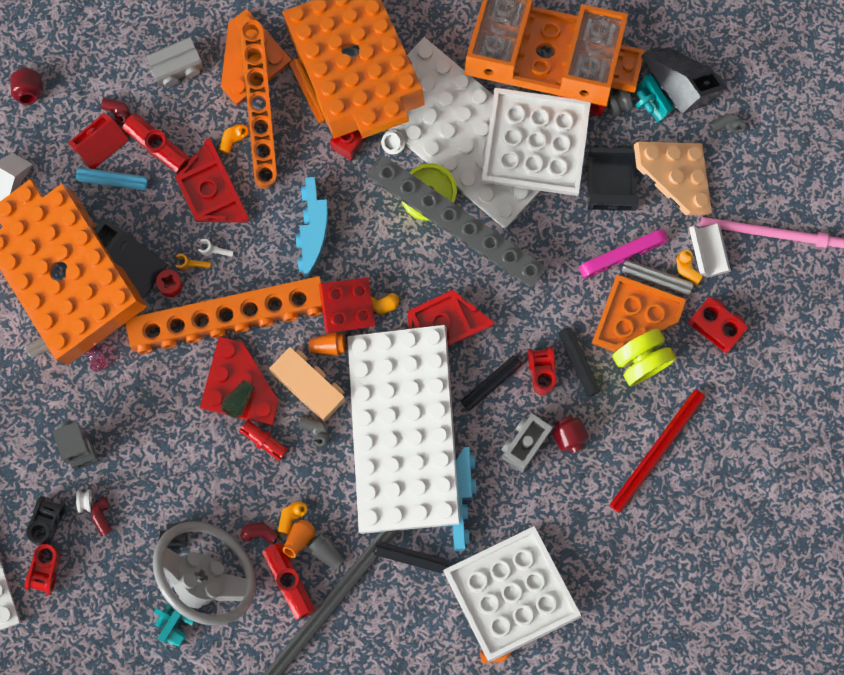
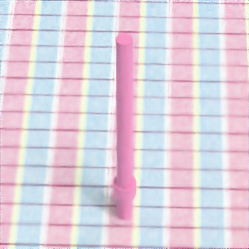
M701 217V227L718 223L721 230L816 244V247L826 248L827 246L844 248V238L832 237L828 233L818 232L817 234Z

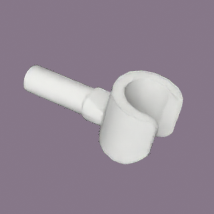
M208 239L200 240L202 244L209 245L206 250L198 249L202 255L209 256L214 253L233 257L234 251L213 246Z

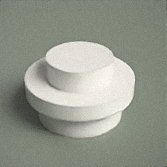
M397 130L387 131L382 137V147L389 154H398L405 147V137Z

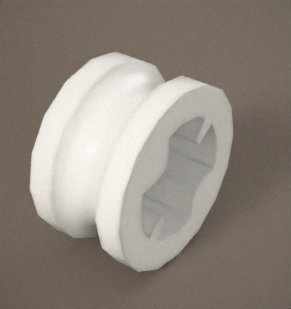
M87 489L86 492L77 490L76 504L78 513H82L83 510L92 511L91 489Z

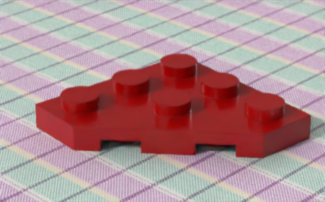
M219 337L200 409L273 426L279 401L243 342Z

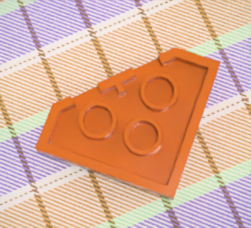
M247 8L228 22L221 88L236 106L247 99L241 30L246 21L256 20ZM263 28L268 81H270L289 66L292 59ZM254 29L246 31V35L249 38H256L259 35ZM250 53L248 55V59L252 62H257L261 59L257 53ZM254 76L250 79V82L254 86H259L263 83V80L258 76Z
M616 275L591 344L616 352L631 340L651 330L659 328L660 331L677 325L686 299Z

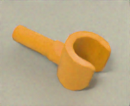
M184 254L176 255L177 259H185L183 265H175L179 270L185 271L190 267L210 268L211 262L189 260Z

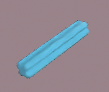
M82 167L77 168L76 179L79 182L137 190H146L148 187V178L146 176Z

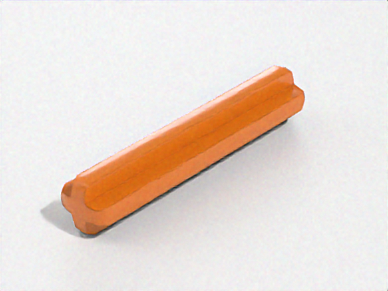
M296 58L290 62V67L319 124L325 123L326 120L318 104L314 87L305 66Z

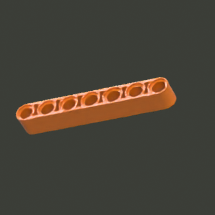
M249 20L242 26L241 43L255 184L262 189H268L274 185L277 171L263 27L258 21ZM254 29L259 35L256 38H249L246 35V31ZM250 53H257L261 59L257 62H252L248 59V55ZM258 76L263 80V83L259 86H254L251 84L250 79ZM255 100H261L265 103V107L258 110L252 106V103ZM257 124H264L268 130L260 134L255 131L254 127ZM261 147H265L269 150L270 154L262 158L257 155L256 151ZM262 171H268L272 175V179L264 182L260 180L258 175Z

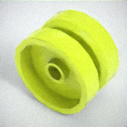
M427 163L411 170L410 174L451 202H455L457 194L456 181L450 171L442 165ZM402 202L407 213L415 219L430 221Z
M659 328L631 340L612 355L618 367L630 366L623 375L629 386L643 382L676 361L677 357L671 348L664 347L657 350L665 341V337Z

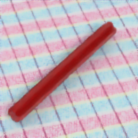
M698 390L692 392L609 505L612 510L620 513L703 402L705 395Z

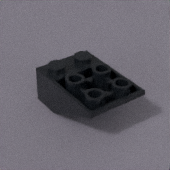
M670 47L641 55L648 70L654 74L659 81L660 87L667 92L675 108L682 114L709 105L726 89L713 69Z
M103 218L94 230L114 263L123 267L140 296L144 299L155 284L159 273L165 270L168 264L125 231Z

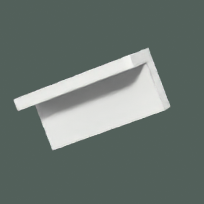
M717 223L700 229L695 226L689 227L700 274L708 278L731 272L720 225Z

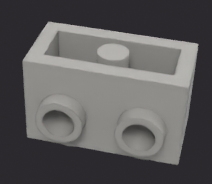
M531 414L528 419L523 417L515 429L518 431V434L514 440L509 438L501 449L505 452L502 459L523 473L553 427L534 414Z

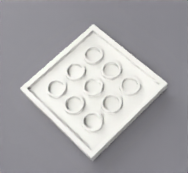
M495 88L481 183L578 196L591 103L572 98Z
M535 526L443 570L488 662L500 658L581 618V614Z

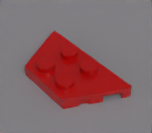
M206 139L198 153L194 154L188 161L187 166L182 168L175 176L195 221L249 222V217L211 139Z
M454 290L408 311V329L445 325L447 328L448 347L495 326L493 320L480 312Z

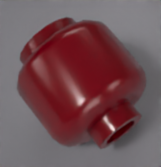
M24 67L12 73L10 76L11 96L14 100L24 105H30L40 99L42 96V80L37 71Z
M570 415L554 423L555 427L552 429V435L561 451L570 450L571 454L585 448L583 443L588 440L589 435L580 418H573Z

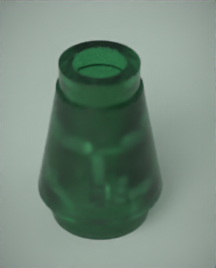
M243 380L222 400L223 404L220 407L222 411L234 419H237L239 415H243L253 394L252 392L255 390L254 386Z

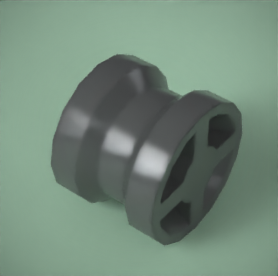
M618 89L617 93L609 94L607 106L613 117L618 116L622 111L628 112L633 109L632 101L627 91Z

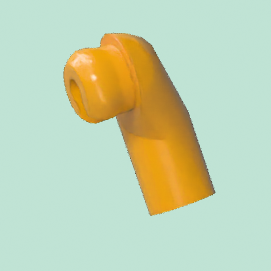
M237 124L226 129L218 151L229 155L233 143L244 139L248 135L249 130L247 126Z
M686 249L682 250L676 258L678 273L697 286L703 275L692 268V252Z
M390 293L379 300L371 297L373 311L380 315L395 310L399 303V297L394 293Z
M296 501L283 508L277 532L289 534L292 522L306 515L308 511L307 505L301 501Z

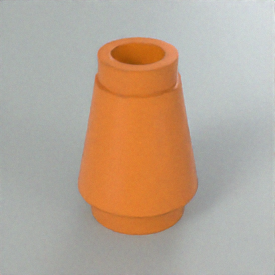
M333 332L309 339L310 353L334 356L346 353L345 334Z
M299 520L297 523H294L282 549L283 553L290 558H295L314 539V526L305 520Z

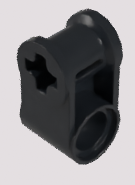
M42 495L38 498L26 531L28 539L36 546L50 544L57 526L61 522L66 504L63 502L58 504L46 500V497ZM45 528L46 534L44 538L35 540L34 534L36 530Z

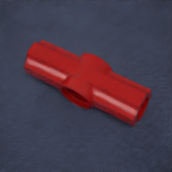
M137 113L128 117L122 129L148 150L151 156L156 157L175 174H178L182 168L187 166L190 157L168 140L163 132L156 130ZM156 140L162 141L159 147H151L152 142Z
M282 542L267 547L262 551V554L297 621L309 616L316 609L290 558L283 553L282 549L284 546ZM287 575L295 577V583L291 587H284L282 585V580Z

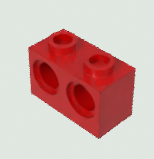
M708 297L688 324L727 354L748 326L745 325V320L741 316L725 309L726 306L720 300ZM704 312H712L715 320L708 321L705 319ZM723 327H731L735 335L727 336L723 331Z

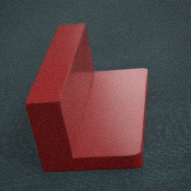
M104 112L70 140L68 144L80 155L90 169H95L124 145L128 138L114 119Z

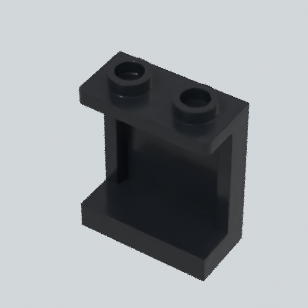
M607 145L591 147L588 152L587 210L636 211L638 195L637 166L634 149L628 145H622L618 148H608Z

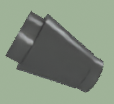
M322 533L307 547L311 551V555L331 567L334 571L345 561L329 536L325 537Z

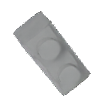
M190 37L146 55L159 87H171L178 82V79L185 76L192 78L198 75L200 70L204 69Z

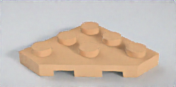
M637 142L634 144L637 169L643 175L647 174L656 182L655 186L667 198L671 197L680 206L679 209L685 215L702 216L712 213L702 143Z

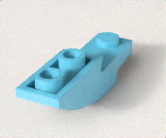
M315 177L305 178L306 186H301L302 201L307 200L308 209H303L304 223L309 225H301L300 234H296L297 248H302V257H298L299 272H304L305 279L311 277L321 258L328 227L327 199L317 200Z
M464 447L456 460L461 524L443 526H453L454 551H464L465 545H469V529L464 530L463 523L464 519H468L467 504H462V501L472 500V494L477 493L476 479H471V469H475V456L470 454L469 447Z

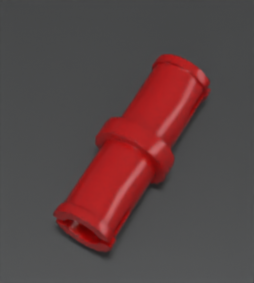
M249 419L243 424L242 429L239 430L240 433L256 443L258 449H264L278 461L288 451L287 447L271 437L272 434L269 431L264 432Z

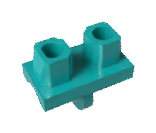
M651 74L646 75L644 80L636 86L637 95L640 98L636 107L638 110L646 108L649 114L652 113L657 123L663 121L675 109L672 99L669 96L665 97L659 81L656 77L653 78Z
M167 603L163 611L156 608L154 613L159 615V618L155 625L162 628L165 621L168 620L157 639L165 644L169 642L181 647L187 635L176 629L181 620L191 626L196 622L186 618L176 610L170 616L173 607L169 603Z

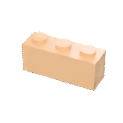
M289 347L269 368L270 372L325 423L345 402L343 396L345 392L335 382L331 385L324 379L326 374L318 366L312 368L306 362L308 358L299 349L294 351Z

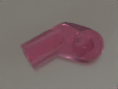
M94 346L83 354L88 356L92 371L99 372L105 368L106 359L100 347Z

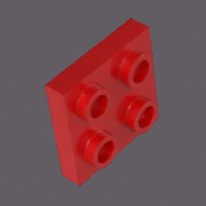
M369 277L319 284L325 333L375 326Z

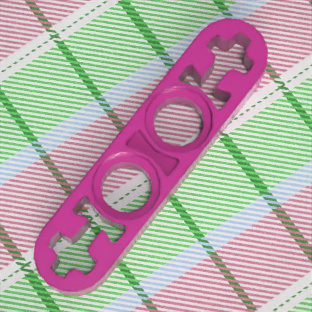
M659 229L585 262L579 266V270L583 278L588 279L610 269V266L617 263L619 265L626 260L633 259L632 256L638 253L642 255L666 244L669 238L664 229Z

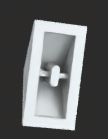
M14 153L0 160V201L19 188L33 166L32 163Z

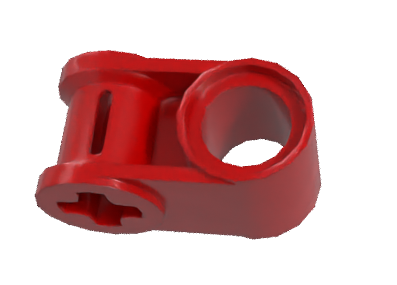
M553 346L543 350H532V348L527 349L533 389L539 395H549L556 384ZM547 378L551 385L542 387L539 385L538 379Z
M42 544L35 549L25 580V590L32 588L45 591L46 595L52 594L61 560V554L57 547ZM50 549L53 553V558L49 563H44L42 554L45 550ZM36 580H43L45 583L37 582Z

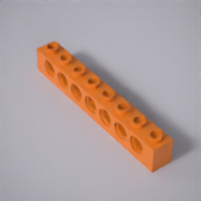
M320 276L135 316L125 323L130 348L133 352L137 351L138 354H146L152 352L154 347L162 346L163 349L176 347L177 342L181 341L196 343L201 341V337L211 335V338H219L225 336V332L231 330L241 333L250 330L249 326L269 327L274 325V321L281 319L284 322H291L297 320L299 315L308 314L309 317L321 315ZM297 296L306 298V302L300 306L295 305L293 300ZM274 301L282 303V307L277 311L269 309V305ZM253 306L258 309L254 316L245 315V310L248 307ZM225 312L234 314L233 318L228 322L221 320V315ZM201 317L209 319V323L204 327L196 325ZM178 322L185 324L181 332L172 331L174 324ZM152 328H159L160 333L157 337H148V332Z

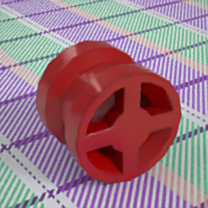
M168 269L163 270L157 276L156 284L162 295L165 297H175L181 292L183 284L177 272Z

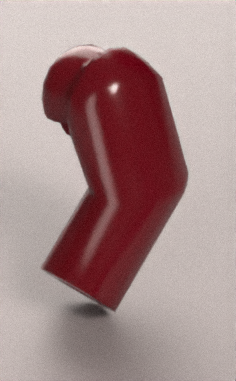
M105 97L102 99L101 109L112 111L116 117V122L124 125L131 115L127 105L124 102Z
M101 497L99 500L95 499L92 503L91 519L101 536L112 531L103 512L110 507L105 497Z
M263 522L246 524L240 533L241 539L246 542H250L255 537H262L271 545L280 536Z

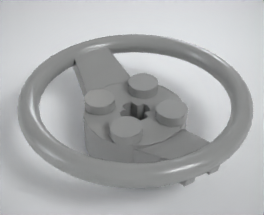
M191 521L173 526L159 539L153 554L154 576L162 595L177 612L197 623L213 626L231 623L245 614L254 599L256 578L248 554L233 536L212 524ZM186 532L210 534L224 542L235 553L243 567L245 578L223 573L224 567L222 563L214 561L207 555L190 552L183 558L167 548V546L176 536ZM172 587H174L175 592L179 595V598L172 591ZM213 600L241 601L234 610L221 615L204 614L192 609L201 608Z

